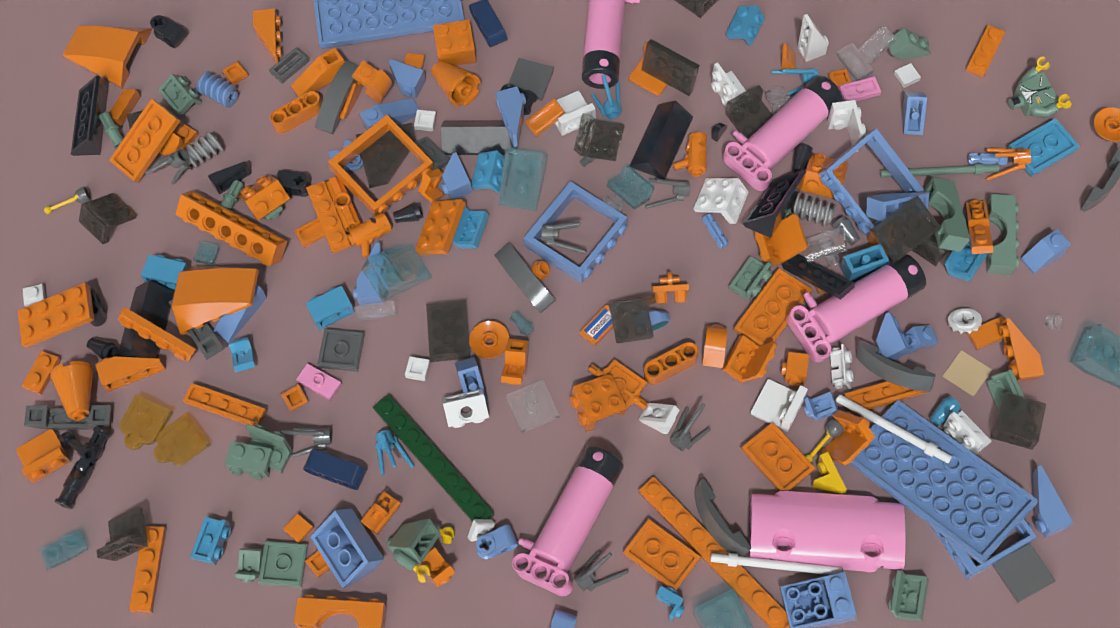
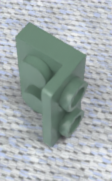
M171 74L158 91L178 115L183 116L193 103L200 105L202 101L198 97L199 93L188 85L189 81L185 77Z

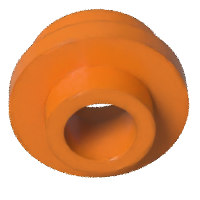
M536 261L532 264V272L539 280H544L550 274V267L545 261Z

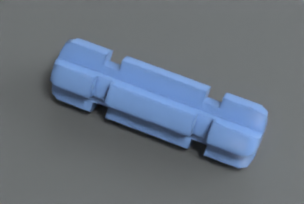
M969 153L968 163L971 165L974 163H983V165L998 163V165L1005 166L1008 161L1007 157H996L995 154L980 153V155L978 153Z
M708 213L703 216L702 221L707 226L714 241H717L718 248L722 249L728 246V240L723 236L724 233L718 223L714 221L713 215Z

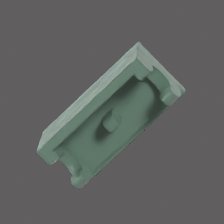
M1012 369L992 376V379L987 381L986 385L1001 419L1005 420L1024 414L1029 406Z

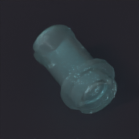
M515 311L511 315L512 317L509 320L520 330L519 333L521 335L528 336L533 332V323L528 322L519 311Z

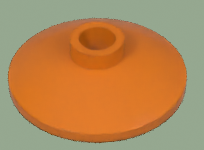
M1108 107L1100 110L1093 121L1095 131L1105 140L1112 142L1120 141V109Z
M485 321L473 328L469 336V344L477 356L484 359H494L505 352L508 339H510L509 333L502 324L495 321ZM490 340L494 342L492 345L486 344Z

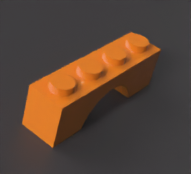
M304 595V598L297 597L294 624L297 628H321L322 624L329 617L336 614H347L357 620L359 628H385L387 607L379 599H369L368 602H362L360 599L352 597L347 598L346 601L339 600L338 597L326 596V599H317V596Z

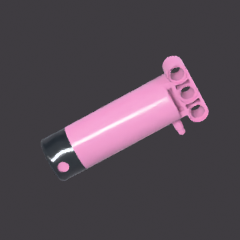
M640 0L588 1L582 65V80L586 85L596 89H605L602 75H606L609 88L615 86L619 81L625 2L639 4Z
M815 76L749 139L737 130L734 131L733 136L742 145L737 142L727 144L723 155L724 163L755 190H766L772 177L771 170L829 115L832 103L842 102V95L837 85L825 76ZM743 165H748L751 168H745ZM762 177L765 181H761L758 178Z
M903 254L855 282V288L841 300L832 296L817 304L809 292L803 294V297L810 310L803 306H795L788 313L786 321L806 353L809 354L810 359L814 362H822L831 354V344L923 290L926 286L924 271L912 256ZM793 313L799 314L802 321L796 320ZM805 330L810 331L813 338H808L805 335ZM816 347L821 348L824 351V355H819L816 352Z
M596 446L586 448L536 542L534 543L520 538L518 541L524 548L531 550L529 555L524 553L518 554L512 561L514 570L522 579L559 596H567L572 592L573 583L568 573L624 468V464L618 457ZM528 563L525 569H520L522 564ZM541 572H547L545 577L538 578ZM566 580V583L563 586H557L559 581Z

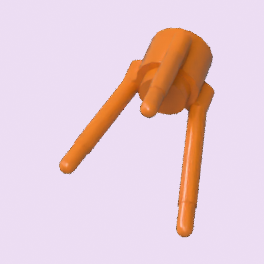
M987 148V152H1000L995 154L996 157H1013V163L1018 165L986 177V181L1018 169H1026L1025 164H1031L1030 149Z

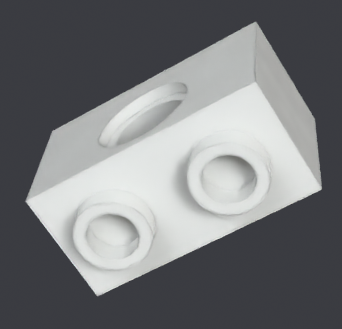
M483 389L442 398L448 427L459 428L464 426L465 423H480L489 418ZM465 406H469L471 408V411L468 413L461 412V409Z

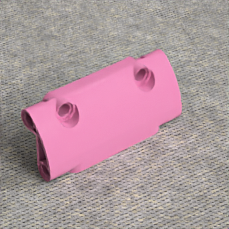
M779 491L774 495L751 494L750 547L752 549L749 552V557L771 558L772 560L842 567V570L875 572L881 566L883 569H904L905 513L902 503L878 502L875 497L794 491Z

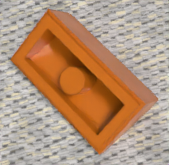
M124 89L109 111L115 124L122 126L140 98L137 90Z

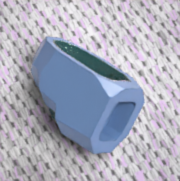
M643 309L634 313L636 324L642 334L652 333L670 323V316L664 310Z

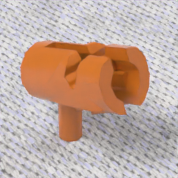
M695 132L689 135L686 147L688 155L685 156L684 160L673 163L675 171L687 167L688 173L694 177H700L706 173L707 135L705 133Z
M384 213L375 216L376 223L368 219L366 222L348 230L347 238L351 246L354 244L356 247L361 246L362 258L369 257V245L374 239H380L392 231L391 225Z

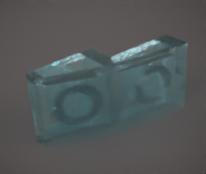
M80 530L60 537L59 542L39 549L46 570L59 566L88 550Z

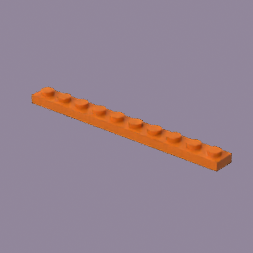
M655 477L651 478L638 490V493L769 628H790L787 612L741 565L733 567L727 566L725 563L710 562L711 553L724 555L729 553L716 542L711 534Z

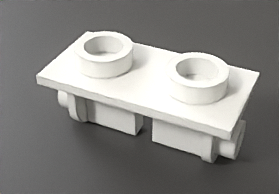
M841 344L842 350L840 348H832L830 354L831 367H839V369L831 370L832 384L836 389L843 388V385L851 389V382L854 381L853 371L850 369L852 354L844 344Z

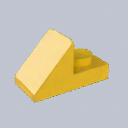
M829 453L821 454L818 459L817 468L820 474L824 476L814 480L812 487L829 494L845 495L847 489Z

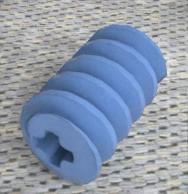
M210 71L205 72L196 85L197 92L211 98L213 101H217L226 108L232 107L238 99L236 86L228 81H224L222 78H218L215 74L212 75Z

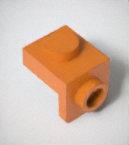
M439 169L426 172L418 189V192L431 203L444 196L437 188L443 175Z

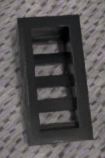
M244 161L208 175V178L216 191L221 194L231 187L233 181H241L249 176L251 172Z

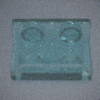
M625 165L621 174L610 179L607 183V187L634 210L647 203L654 191V186L629 165Z

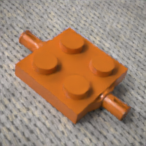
M614 359L603 370L594 364L589 367L588 371L597 378L605 375L613 377L626 404V410L619 413L623 416L628 408L634 404L643 410L648 407L649 403L640 398V394L647 386V382Z

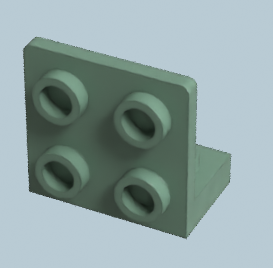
M247 424L246 430L252 437L250 445L272 449L273 454L268 468L283 473L290 459V454L293 453L285 436L277 431H273V433L268 432L263 426L258 424L254 426Z

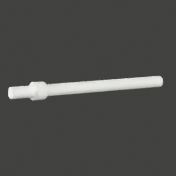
M842 395L837 397L836 402L921 448L925 454L931 457L935 456L948 464L952 460L953 456L938 449V446L934 443H927Z
M711 553L710 562L725 563L727 566L733 567L744 565L825 575L842 573V567L742 557L735 553H729L728 555Z

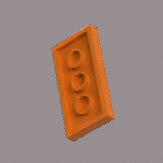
M151 98L109 161L132 181L138 183L180 123V120Z
M778 268L736 324L734 331L739 335H744L758 346L776 342L788 325L786 321L788 313L795 306H802L805 302L803 294L806 292L811 294L813 289Z
M85 282L17 310L21 345L26 348L94 321L90 285Z

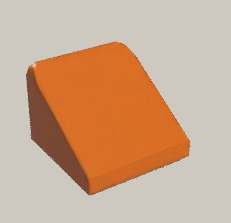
M784 43L781 52L782 70L796 69V55L789 45Z
M298 383L280 393L290 412L309 402Z

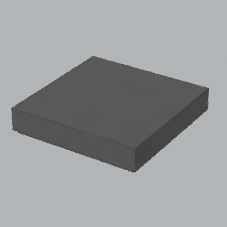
M518 58L508 84L530 90L537 95V100L542 101L554 72V67Z
M324 328L317 363L318 368L358 372L365 337L364 332Z
M1031 544L1022 547L992 565L1017 603L1056 581Z

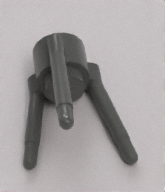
M178 149L158 159L156 163L159 164L150 168L145 173L150 174L169 163L173 168H180L171 181V184H174L182 172L188 168L186 163L189 161V156L183 149Z
M650 178L649 182L673 185V195H677V197L645 205V208L648 209L675 201H684V197H689L690 182Z
M581 222L542 225V240H547V245H555L576 252L587 253L585 249L554 241L559 238V230L578 228Z
M702 403L685 429H681L689 411V407L685 408L675 431L670 436L672 438L670 440L671 444L681 451H684L685 448L690 450L693 444L711 430L708 427L690 440L692 436L688 431L705 408V403Z
M295 426V430H281V434L313 435V443H318L317 446L290 454V458L310 453L312 449H326V445H331L330 428Z
M597 551L576 572L577 575L573 578L583 591L588 588L591 592L600 585L628 574L629 571L618 572L594 583L593 581L596 578L593 572L612 556V553L609 552L593 567L588 569L601 554V551Z

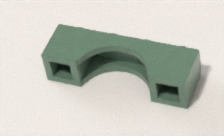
M933 177L924 189V192L929 193L928 205L937 209L945 219L935 232L938 247L961 252L965 245L969 243L970 234L968 233L955 182Z
M991 194L987 202L989 222L995 224L1003 236V242L993 246V253L987 254V273L1012 275L1015 268L1019 266V257L1016 256V251L1019 247V239L1016 238L1019 228V222L1016 221L1019 205L1016 203V196Z

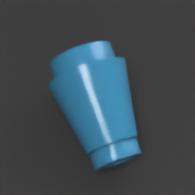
M949 396L941 401L929 418L936 426H939L947 421L952 412L959 414L961 406L953 397Z

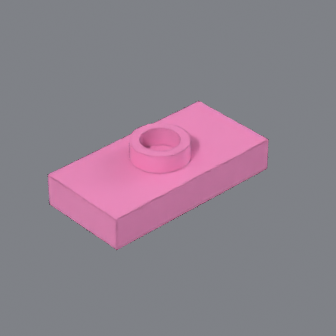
M875 76L839 86L843 102L851 100L857 102L879 96L882 92Z
M306 364L296 379L297 383L329 401L333 399L342 385L340 381L309 364Z

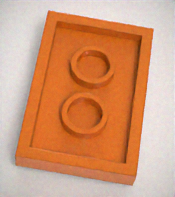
M462 199L435 201L431 204L414 250L417 255L448 254L466 205Z
M773 422L741 447V451L778 491H791L816 469Z
M650 519L646 521L623 551L624 556L666 587H671L676 591L701 559L698 554Z

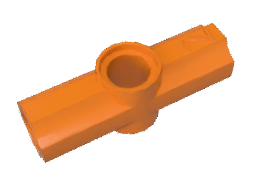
M338 177L330 178L325 184L345 232H349V229L361 223L344 184Z

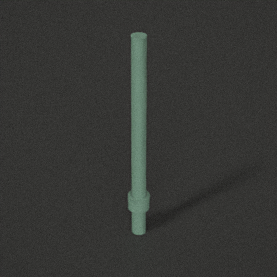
M974 163L973 166L912 168L908 170L913 176L968 173L983 175V173L998 172L999 165ZM880 170L881 178L893 177L888 170Z

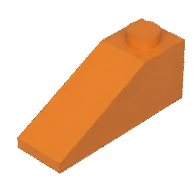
M112 357L105 358L95 364L101 385L107 392L166 370L160 359Z

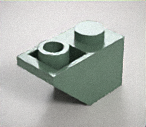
M906 28L887 39L891 54L901 60L931 54L927 38Z

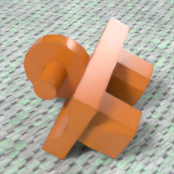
M667 271V277L660 278V284L667 283V285L652 286V294H654L656 304H666L667 293H674L675 303H685L689 284L672 285V283H679L680 277H672V272Z
M384 491L378 500L371 505L370 510L360 522L378 535L399 509L401 503Z

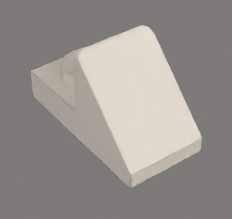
M649 403L638 420L663 434H668L680 410L675 405Z

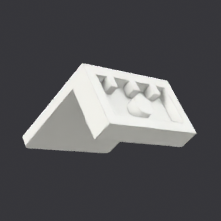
M715 63L711 86L714 92H718L723 105L732 112L750 103L751 97L732 71L725 73L719 63Z
M579 91L556 100L566 112L555 123L562 136L596 121L594 105L592 103L587 105Z
M855 100L832 103L827 120L828 130H840L847 127L852 146L866 134L865 125L861 123L860 119L861 109L857 107Z
M706 178L694 206V211L721 213L729 224H736L749 191L739 178Z
M768 379L751 410V415L769 424L773 422L778 428L788 432L806 397L808 389L800 385L798 391H794Z
M963 411L959 412V414L952 412L942 427L944 433L975 455L992 442Z

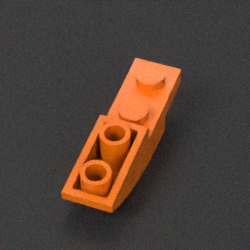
M976 199L966 202L967 225L972 254L993 253L986 200Z

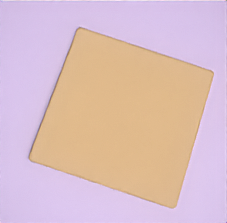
M961 350L943 377L971 396H974L992 369Z

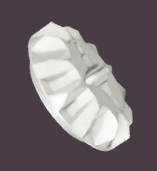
M960 308L954 310L949 315L948 324L949 327H952L953 332L959 331L960 334L968 332L970 334L972 330L978 331L979 326L982 324V317L973 309ZM962 318H963L966 322H968V324H964V322H962Z

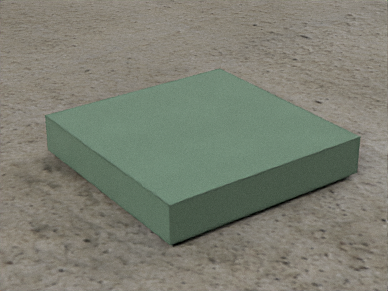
M265 541L258 580L259 585L302 588L308 545Z

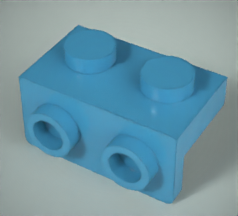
M758 5L738 7L726 32L728 39H744L748 45L753 44L765 19Z
M497 150L479 153L471 187L474 190L491 188L494 192L500 193L507 167V159Z
M465 206L452 242L458 248L477 249L489 214L486 211H469Z
M970 242L965 245L961 252L952 251L945 260L948 275L971 282L988 253L972 254Z
M205 517L190 557L194 560L216 565L217 561L222 558L224 542L228 540L231 534V525L228 521L224 519L219 521Z

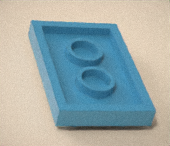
M1056 118L1008 146L1009 149H1030L1031 164H1025V170L1031 177L1076 152L1080 147Z

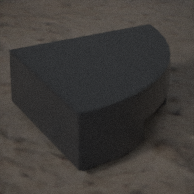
M721 122L716 124L712 128V140L718 142L726 131L727 125Z

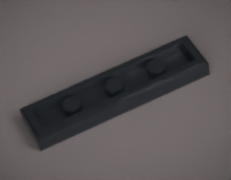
M800 254L782 264L784 270L840 300L855 288L852 281Z

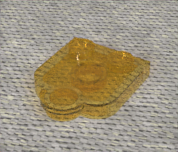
M136 394L119 423L120 431L125 434L124 443L126 447L131 450H137L143 445L154 444L173 412Z
M185 413L159 432L156 438L158 445L153 451V456L159 463L171 462L175 466H183L211 446V444L191 417Z

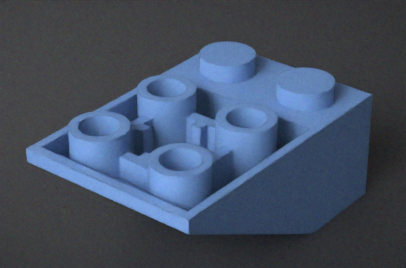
M845 572L780 587L790 628H814L857 620Z

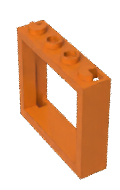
M385 115L328 161L329 169L374 216L381 214L383 211L386 212L393 202L396 203L403 198L404 193L408 190H413L426 172L433 171L432 160L388 115ZM390 130L422 164L374 202L348 175L343 167Z

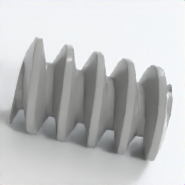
M207 132V139L200 136V143L193 140L194 147L186 144V153L189 156V161L186 164L190 170V164L198 167L197 160L203 164L204 156L210 160L211 152L216 156V149L224 151L214 134L212 135Z
M799 192L793 208V214L798 215L800 213L802 220L808 215L809 222L816 218L817 225L823 220V226L826 227L833 219L837 204L832 209L830 208V202L823 206L821 199L815 204V197L807 201V195L805 194L800 199Z

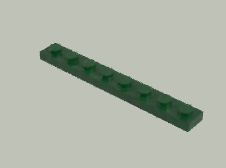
M389 394L373 406V410L472 523L474 519H490L494 516L491 509Z

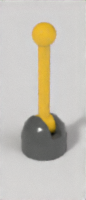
M85 187L79 188L75 191L73 198L51 207L46 206L44 212L50 214L52 210L73 201L86 203L91 201L90 194Z
M834 419L830 420L826 426L827 435L810 455L805 456L810 463L813 461V456L830 437H838L845 430L843 426Z

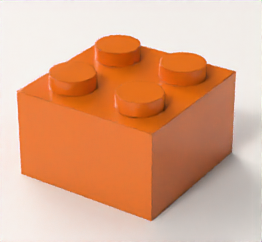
M469 19L433 25L439 61H445L454 66L476 63Z

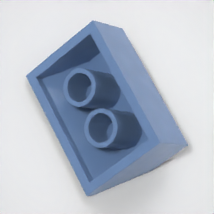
M352 508L335 510L310 536L342 588H346L370 574L384 560V557Z

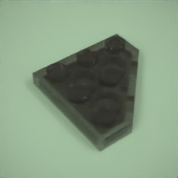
M412 123L398 125L413 142L416 141ZM390 130L360 153L369 188L388 184L410 152ZM363 133L357 134V135H356V139H357L360 135H362Z

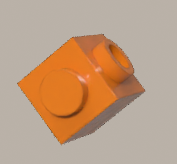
M788 352L786 362H782L781 374L785 375L784 382H788L793 386L805 384L809 354Z

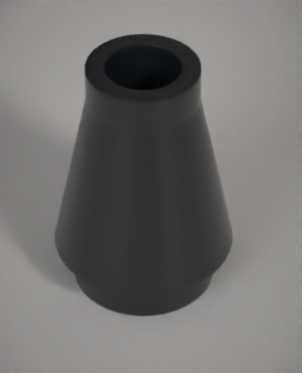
M799 143L795 147L793 172L803 170L813 155V148L811 146Z
M413 202L393 212V217L396 223L415 222L423 218V212L420 204Z
M93 337L87 342V348L92 350L102 360L116 357L118 353V348L113 342Z

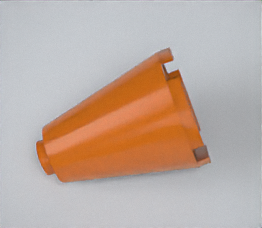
M438 61L433 65L431 74L451 104L456 107H460V105L467 106L476 98L479 93L477 89L478 84L481 85L477 75L445 61Z
M71 361L70 365L64 367L63 363L59 364L51 370V380L67 416L74 421L83 420L89 414L93 377L91 365L83 361Z

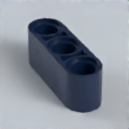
M480 0L469 5L470 13L490 48L507 41L505 30L488 0Z
M314 449L311 450L303 467V470L311 475L353 490L359 489L367 471L360 465Z

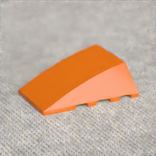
M77 26L63 53V57L81 67L84 66L90 72L102 76L104 80L112 82L117 87L123 89L130 75L126 64L136 44L145 45L152 29Z
M195 265L179 272L172 310L180 334L185 335L192 328H201L204 326V323L210 320L215 322L226 313L231 315L252 306L259 270L253 268Z

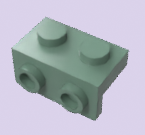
M750 256L730 284L729 290L750 301L753 296L756 297L761 291L762 286L760 285L763 281L767 282L773 272L771 271L772 263L768 261L765 265Z
M231 441L224 465L233 475L241 476L242 473L248 474L251 478L261 480L262 477L269 478L267 470L273 450Z
M897 570V575L893 578L892 582L894 589L893 598H890L889 610L897 619L923 622L929 583L928 577L907 575L903 571Z

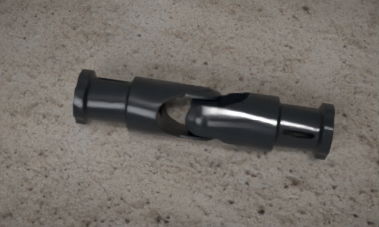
M94 427L92 437L85 444L94 450L95 455L88 461L80 458L74 464L63 484L64 488L59 498H56L54 501L56 504L70 510L73 508L72 503L75 497L81 493L92 472V466L98 461L103 452L102 447L107 438L111 437L109 432ZM76 470L79 471L80 474L85 475L81 479H74V473Z

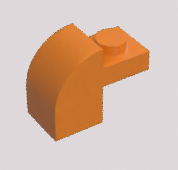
M365 61L360 63L351 76L367 88L364 93L379 104L392 87L391 79L383 70L379 69L378 71Z
M718 324L707 325L703 366L723 368L727 327Z
M508 339L501 383L522 385L527 370L529 341Z
M432 546L423 562L419 563V566H428L430 576L428 577L437 588L441 584L448 582L455 573L434 546Z

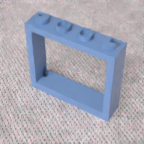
M877 128L868 132L819 173L822 183L829 187L833 192L834 198L843 205L847 215L854 219L858 229L866 236L871 231H878L888 221L876 220L872 223L832 172L864 144L867 143L905 193L924 191Z
M570 181L525 235L524 246L582 284L588 276L591 277L594 267L603 262L606 252L614 248L618 237L625 234V230L628 228V217ZM574 198H577L615 222L614 226L581 267H578L539 242L542 238V225H552Z
M1023 519L1015 528L1021 540L990 557L983 564L980 563L975 566L964 550L931 526L967 580L1030 544L1037 537L1031 529L1033 526Z

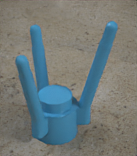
M817 68L771 71L772 74L801 75V82L805 84L819 75ZM804 86L787 92L786 96L799 92Z
M602 75L608 100L602 106L594 93L591 96L600 109L602 117L606 116L607 119H614L619 117L620 112H622L619 81L616 84L615 102L611 97L606 75Z
M384 430L376 434L377 443L375 447L377 449L381 475L384 474L382 451L387 452L392 467H396L391 451L394 445L411 468L414 467L411 459L399 444L397 437L392 436L390 430Z

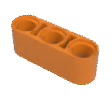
M309 91L274 110L270 115L274 130L279 134H283L317 116L322 105L319 94Z
M687 342L649 361L644 367L645 381L650 385H656L692 367L698 359V347L692 342ZM691 352L693 356L687 357L684 353ZM668 361H673L676 363V365L669 366L666 363ZM651 370H655L658 372V374L650 375L648 372Z

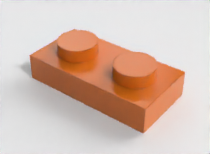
M41 351L21 386L26 390L42 395L51 380V370L59 365L61 359Z

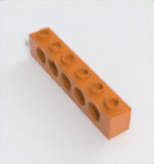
M193 190L180 195L175 215L182 218L183 221L192 223L199 230L206 231L214 235L216 239L229 243L231 247L242 250L246 255L260 260L264 265L272 266L282 261L287 240Z

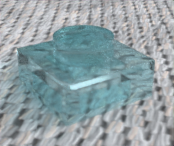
M200 241L193 259L195 262L214 266L220 248L218 245Z

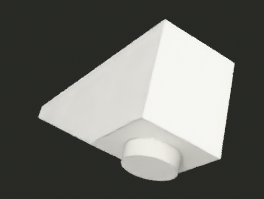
M805 14L797 48L805 62L825 55L829 42L808 14Z

